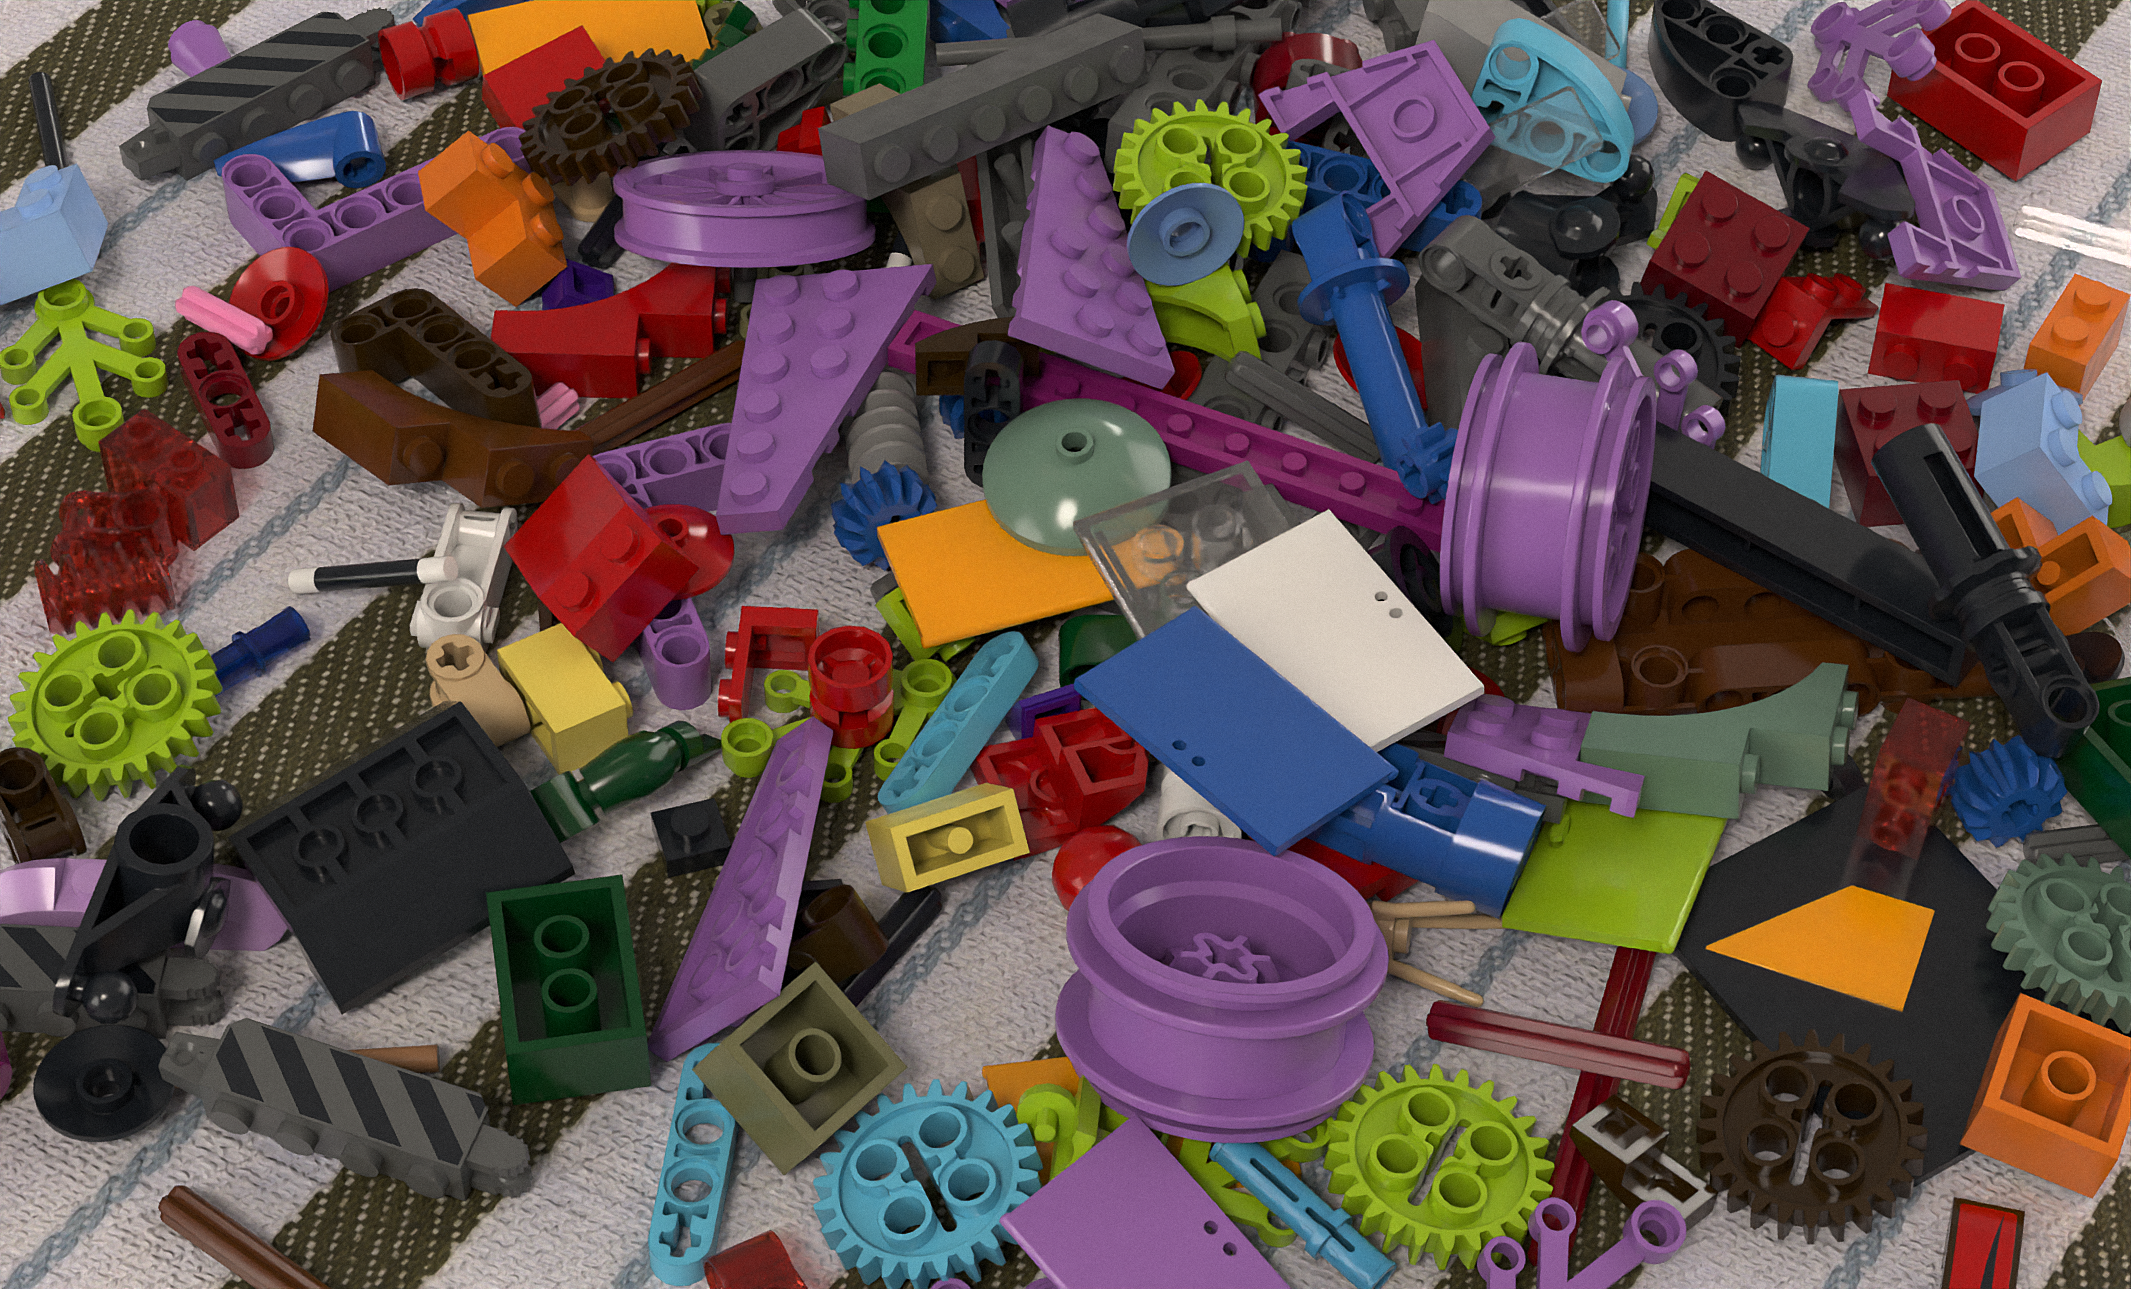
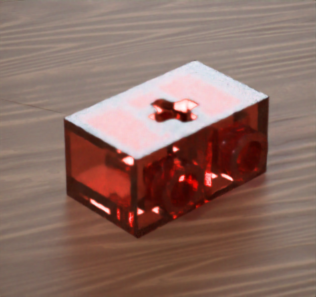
M145 408L98 442L109 494L191 550H197L240 517L230 464Z
M1907 698L1879 751L1856 835L1875 842L1884 849L1896 851L1918 860L1946 806L1970 722Z

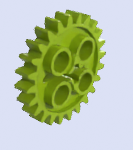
M1197 99L1195 110L1190 112L1177 101L1173 103L1171 116H1168L1158 108L1152 109L1150 123L1138 118L1135 120L1133 133L1124 132L1121 148L1117 149L1115 158L1113 191L1121 192L1118 204L1120 209H1133L1130 221L1133 224L1137 215L1148 203L1175 187L1191 183H1208L1224 188L1235 197L1244 215L1243 235L1235 251L1242 258L1248 257L1251 242L1258 248L1267 251L1269 250L1272 236L1281 240L1286 238L1289 225H1292L1293 220L1299 217L1300 211L1304 206L1308 188L1305 185L1307 167L1299 165L1300 149H1286L1289 139L1287 133L1269 135L1272 123L1270 119L1253 124L1249 122L1250 109L1245 108L1237 116L1229 114L1227 102L1223 101L1218 106L1216 112L1208 111L1202 99ZM1206 145H1208L1210 150V167L1208 164H1204L1207 152Z
M128 609L121 624L115 625L107 612L100 616L98 628L91 631L82 621H78L75 626L76 638L68 641L66 638L55 634L52 639L57 648L56 652L52 655L35 652L32 655L39 667L38 672L28 671L19 673L18 678L26 691L10 695V701L17 712L8 717V722L16 735L12 740L16 747L29 748L37 752L43 758L57 788L64 784L72 798L77 799L88 785L97 801H103L110 786L114 785L118 786L124 798H128L132 791L133 781L142 779L147 787L154 789L156 788V771L163 768L171 774L178 766L175 758L179 754L189 757H197L200 754L192 740L193 737H210L213 735L214 732L206 717L221 714V708L215 695L222 692V686L215 674L217 668L208 650L204 649L195 632L186 634L181 622L177 619L165 626L158 612H152L143 624H140L134 610Z
M1408 1064L1404 1065L1399 1083L1385 1071H1381L1378 1073L1374 1089L1362 1084L1354 1093L1352 1101L1346 1100L1340 1105L1336 1120H1332L1328 1134L1331 1136L1323 1162V1168L1332 1172L1327 1188L1328 1192L1332 1194H1345L1341 1208L1350 1216L1362 1214L1363 1218L1358 1232L1363 1237L1371 1235L1378 1230L1385 1235L1382 1252L1388 1254L1399 1244L1408 1247L1409 1264L1412 1265L1417 1264L1423 1252L1433 1253L1439 1270H1445L1450 1255L1458 1254L1462 1263L1470 1270L1474 1269L1480 1250L1482 1251L1492 1238L1498 1236L1510 1237L1522 1247L1529 1231L1528 1219L1531 1213L1542 1200L1549 1198V1195L1552 1193L1553 1186L1549 1185L1548 1182L1555 1167L1553 1162L1544 1159L1549 1145L1548 1139L1531 1137L1537 1119L1534 1116L1519 1118L1513 1116L1518 1101L1515 1096L1507 1097L1497 1102L1491 1098L1494 1082L1488 1080L1477 1090L1469 1087L1468 1072L1464 1069L1459 1071L1453 1082L1444 1080L1439 1064L1432 1065L1428 1079H1420L1414 1068ZM1460 1126L1466 1127L1467 1129L1457 1141L1453 1156L1445 1158L1434 1177L1430 1191L1422 1203L1418 1206L1411 1205L1412 1200L1420 1192L1425 1175L1431 1174L1437 1166L1446 1144L1456 1128ZM1491 1253L1493 1262L1497 1263L1501 1260L1502 1253Z

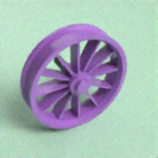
M722 150L683 153L640 161L635 168L626 166L619 170L613 179L615 193L623 198V218L614 227V238L619 246L632 253L667 262L698 266L734 267V278L736 279L734 281V301L748 303L753 301L757 267L792 266L838 259L868 248L875 241V225L867 218V199L827 184L823 156L765 150Z

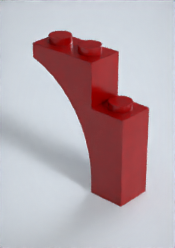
M672 262L647 281L627 291L591 303L549 310H495L490 339L530 371L536 396L542 395L555 383L563 382L569 389H574L579 397L633 398L638 395L640 374H651L652 357L705 358L715 352L716 334H727L728 300L727 298H720L721 293H731L732 267L698 266Z

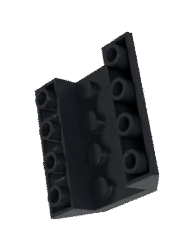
M443 701L245 817L231 828L216 834L219 842L235 865L249 872L296 938L310 971L342 1015L490 926L487 892L561 883L576 874L573 865L526 784L461 701Z

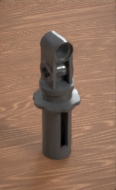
M1470 215L1457 217L1420 252V270L1433 287L1447 293L1472 311L1483 323L1500 331L1510 339L1512 346L1519 341L1533 345L1537 358L1541 360L1539 374L1558 377L1562 373L1566 377L1569 375L1577 380L1599 383L1608 361L1604 354H1596L1586 347L1581 331L1586 315L1610 300L1612 296L1610 290L1601 287L1588 298L1579 296L1578 292L1571 290V281L1561 274L1555 276L1541 266L1530 254L1517 249L1492 231L1482 220ZM1518 269H1521V276L1514 278ZM1499 298L1495 308H1492V300H1497ZM1636 337L1635 341L1628 347L1642 375L1651 377L1654 380L1657 403L1661 386L1655 379L1654 366L1664 355ZM1671 364L1672 371L1680 378L1678 369ZM1695 379L1688 386L1677 431L1682 433L1681 424L1686 415L1702 405H1708L1718 410L1722 404L1723 397ZM1699 420L1698 422L1701 429L1705 431L1707 427L1702 421Z

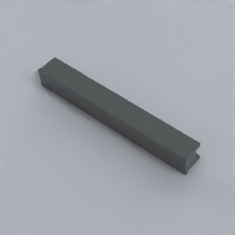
M1012 28L1007 29V38H1015ZM1046 126L976 155L991 303L997 318L1016 315L1017 309L1012 306L1013 294L1021 282V277L1017 273L1023 225L1030 216V210L1026 209L1027 197L1034 189L1035 183L1030 178L1035 142Z

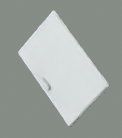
M1329 509L1201 577L1191 580L1187 584V590L1214 621L1376 752L1484 694V685Z

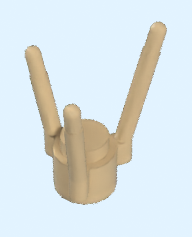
M1469 900L1406 903L1366 901L1388 947V974L1470 1006H1482L1484 1000L1481 995L1393 958L1395 953L1408 954L1412 928L1509 929L1502 927V917L1497 919L1487 914H1470L1474 912L1475 904Z

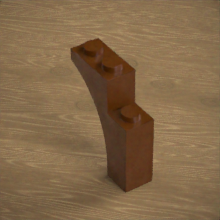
M373 370L319 374L312 432L388 486L442 480L481 508L544 502L588 454L592 456L594 439L581 431L536 428L470 415L418 397L396 386Z

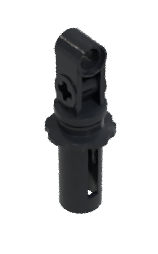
M1924 424L1899 434L1884 444L1874 454L1871 464L1940 586L1939 590L1934 592L1927 602L1928 613L1931 619L1938 623L1959 621V625L1963 630L1961 639L1967 650L1978 655L1990 685L2002 698L2020 730L2023 741L2031 750L2047 758H2060L2069 754L2096 719L2099 713V700L2072 656L2066 637L2049 615L2051 606L2043 592L2036 591L2030 582L2043 566L2040 561L2042 559L2041 554L2037 548L2032 546L2020 549L2009 547L1939 424ZM2051 711L2063 716L2067 722L2058 719Z

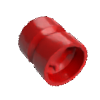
M457 8L425 16L421 27H417L412 21L379 30L378 46L382 63L390 85L400 100L432 92L436 81H440L444 86H452L478 78L479 61L475 43L466 20Z
M849 625L830 629L818 636L810 646L808 655V679L811 689L809 695L810 718L814 716L833 730L831 741L833 746L858 749L875 744L887 735L893 726L894 691L892 688L893 653L889 642L878 632L871 629Z

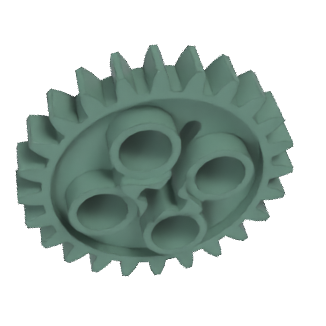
M2064 853L2059 864L2047 854H2041L2035 865L2026 859L2022 860L2016 872L2013 870L2007 872L1987 909L1992 914L1986 924V928L1997 933L1991 946L1993 949L2009 953L2003 967L2006 970H2023L2026 976L2020 986L2023 989L2041 987L2046 991L2044 1003L2054 1005L2061 1001L2068 1005L2067 1012L2079 1016L2082 1011L2089 1013L2093 1023L2103 1027L2108 1019H2113L2123 1033H2129L2131 1030V884L2124 881L2122 867L2116 866L2110 874L2102 872L2098 861L2094 857H2090L2085 867H2080L2070 853Z

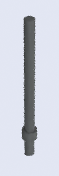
M1234 15L1211 17V23L1142 28L1145 51L1213 46L1214 52L1236 50V44L1282 41L1280 17L1235 21ZM1041 36L937 43V67L975 64Z

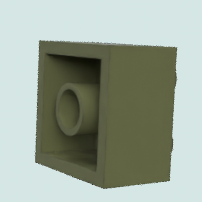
M814 962L780 991V996L766 1003L715 1047L692 1070L779 1171L785 1175L816 1150L908 1067L818 963Z

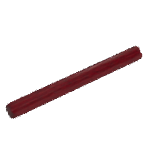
M1622 946L1617 947L1593 1031L1633 1039L1656 958V952ZM1581 1071L1555 1158V1168L1548 1182L1549 1185L1553 1186L1549 1198L1555 1197L1566 1201L1571 1205L1576 1214V1226L1569 1235L1568 1262L1570 1261L1595 1173L1569 1136L1570 1130L1574 1123L1613 1094L1617 1095L1621 1081L1620 1078ZM1552 1214L1542 1215L1543 1222L1548 1228L1555 1231L1562 1230V1224L1556 1216ZM1532 1237L1528 1257L1530 1263L1537 1267L1538 1242Z

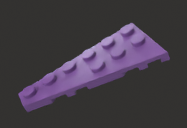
M1047 126L1035 142L1030 176L1035 183L1034 189L1027 197L1026 209L1030 210V216L1023 225L1017 273L1021 277V282L1013 294L1012 306L1017 310L1015 317L1009 323L1008 336L1163 389L1174 375L1175 370L1143 277L1137 273L1129 260L1127 253L1128 234L1105 171L1099 148L1089 137L1082 133L1071 132L1069 134Z
M933 264L856 271L842 269L822 274L778 275L772 278L756 279L716 512L721 535L784 529L814 481L812 475L813 467L822 453L832 452L840 439L838 427L845 416L853 417L888 362V346L913 313L914 306L920 296H929L937 281Z
M814 716L777 740L647 1042L648 1050L666 1062L692 1047L697 1048L706 1044L715 1033L729 1025L732 1027L739 1026L751 1012L780 996L833 736V730Z

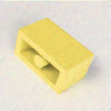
M562 623L497 649L500 674L504 680L515 688L529 717L530 734L559 775L566 771H574L583 767L611 745L629 736L627 719L633 717V708L625 688L618 681L611 684L604 674L598 652L575 638Z
M989 783L977 785L865 822L882 885L907 893L1030 853L1013 788Z

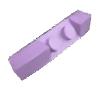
M41 859L15 864L0 870V924L79 927L107 860ZM214 864L213 877L230 879L231 884L228 898V917L210 949L265 951L278 942L287 926L246 869L234 866ZM183 941V942H181V943H179V944H176V945H174V946H172V947H170V948H182V949H185V948H184V942H185V941Z

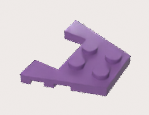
M1435 40L1362 61L1363 67L1331 77L1328 72L1308 77L1307 84L1284 91L1278 86L1265 90L1258 95L1280 132L1289 135L1288 141H1294L1340 111L1343 113L1391 191L1390 195L1366 209L1372 224V235L1380 258H1390L1496 138Z
M1865 88L1848 101L1858 139L1860 142L1901 163L1908 185L1907 188L1915 200V211L1920 224V228L1903 221L1887 234L1899 275L1908 279L2005 291L2022 277L1994 190L1942 148L1932 155L1922 147L1916 127L1902 116L1891 122L1875 108L1880 104V99L1871 91Z
M1483 694L1460 707L1448 731L1443 757L1516 781L1524 780L1525 773L1557 780L1559 783L1556 794L1577 801L1583 799L1585 791L1610 797L1612 801L1609 811L1632 818L1635 816L1640 801L1645 776L1580 762L1581 744L1592 713L1515 704L1508 698L1492 694Z

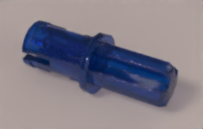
M287 606L280 613L247 633L237 631L232 634V643L211 655L217 668L215 674L222 686V692L215 695V697L252 674H255L258 678L266 674V666L300 645L311 641L309 637L311 634L307 624L293 607Z

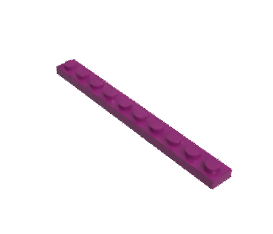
M914 310L887 348L888 366L916 375L915 343L931 335L961 325ZM1040 351L1039 376L1024 377V412L1045 403L1073 398L1097 399L1115 403L1135 412L1157 431L1167 448L1171 462L1251 489L1273 483L1286 501L1321 513L1329 509L1336 518L1383 534H1387L1390 529L1396 526H1405L1415 532L1430 550L1439 553L1441 551L1445 500L1442 499L1435 504H1431L1428 496L1424 498L1413 496L1406 490L1398 476V472ZM990 377L988 386H999L1000 377Z

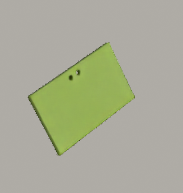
M1568 798L1566 811L1561 823L1545 822L1504 910L1502 927L1672 954L1728 818L1637 808L1635 816L1632 818L1609 811L1610 805L1580 802Z

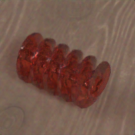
M145 535L136 537L134 555L131 557L120 541H117L110 545L108 562L103 561L94 547L85 549L83 568L77 566L69 553L60 555L58 574H54L44 559L35 561L34 574L49 633L51 631V622L57 619L67 635L75 633L77 614L80 613L83 614L92 629L98 628L102 608L105 607L109 609L119 623L126 613L127 602L133 601L143 617L149 616L151 613L152 596L158 595L168 611L174 610L176 607L174 590L162 544L159 542V549L155 551Z

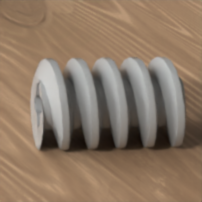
M881 372L853 417L845 416L842 421L852 484L860 480V466L875 474L884 460H886L891 465H894L897 470L908 465L910 469L917 472L924 484L929 485L930 477L927 470V460L923 451L924 444L920 434L921 428L917 417L915 395L912 384L902 375L892 372Z

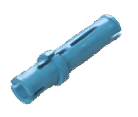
M1216 1142L1209 1152V1158L1219 1163L1264 1206L1269 1208L1307 1242L1304 1250L1315 1260H1319L1322 1257L1326 1259L1358 1289H1381L1393 1275L1397 1264L1392 1259L1389 1260L1351 1226L1353 1217L1342 1208L1334 1211L1258 1142Z

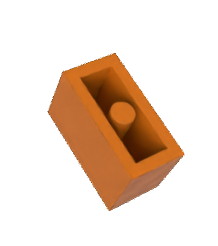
M2074 274L2030 342L2024 369H2036L2037 376L2047 372L2056 385L2082 394L2084 401L2118 346L2131 294L2107 286L2099 281Z

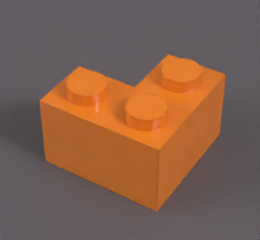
M468 130L418 171L425 211L467 239L475 279L513 306L517 307L567 267L562 245L564 234L557 223L553 206L555 195L552 188L537 173L532 172L529 174L513 163L509 155L499 145L495 143L488 145Z
M2018 497L1990 513L2010 548L2020 549L2032 546L2038 549L2042 556L2040 561L2043 566L2030 582L2036 591L2044 593L2051 606L2049 615L2064 636L2080 633L2131 603L2130 545L2126 539L2093 515L2058 535L2052 521Z

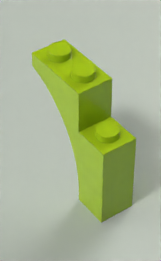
M1226 261L1210 275L1192 283L1176 286L1159 285L1143 278L1165 342L1196 347L1213 353L1228 362L1239 351H1247L1262 360L1257 339L1267 336L1257 302H1252L1242 269L1231 271ZM1042 347L1039 349L1040 352L1049 355L1057 353Z

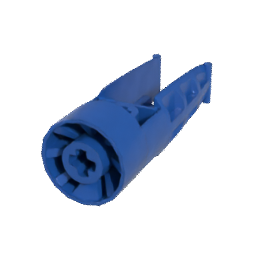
M1393 743L1377 753L1398 769V776L1306 836V838L1364 864L1371 865L1373 861L1435 887V893L1454 901H1472L1475 904V910L1501 919L1527 863L1547 806L1481 779L1477 783L1419 759L1418 752L1398 743Z

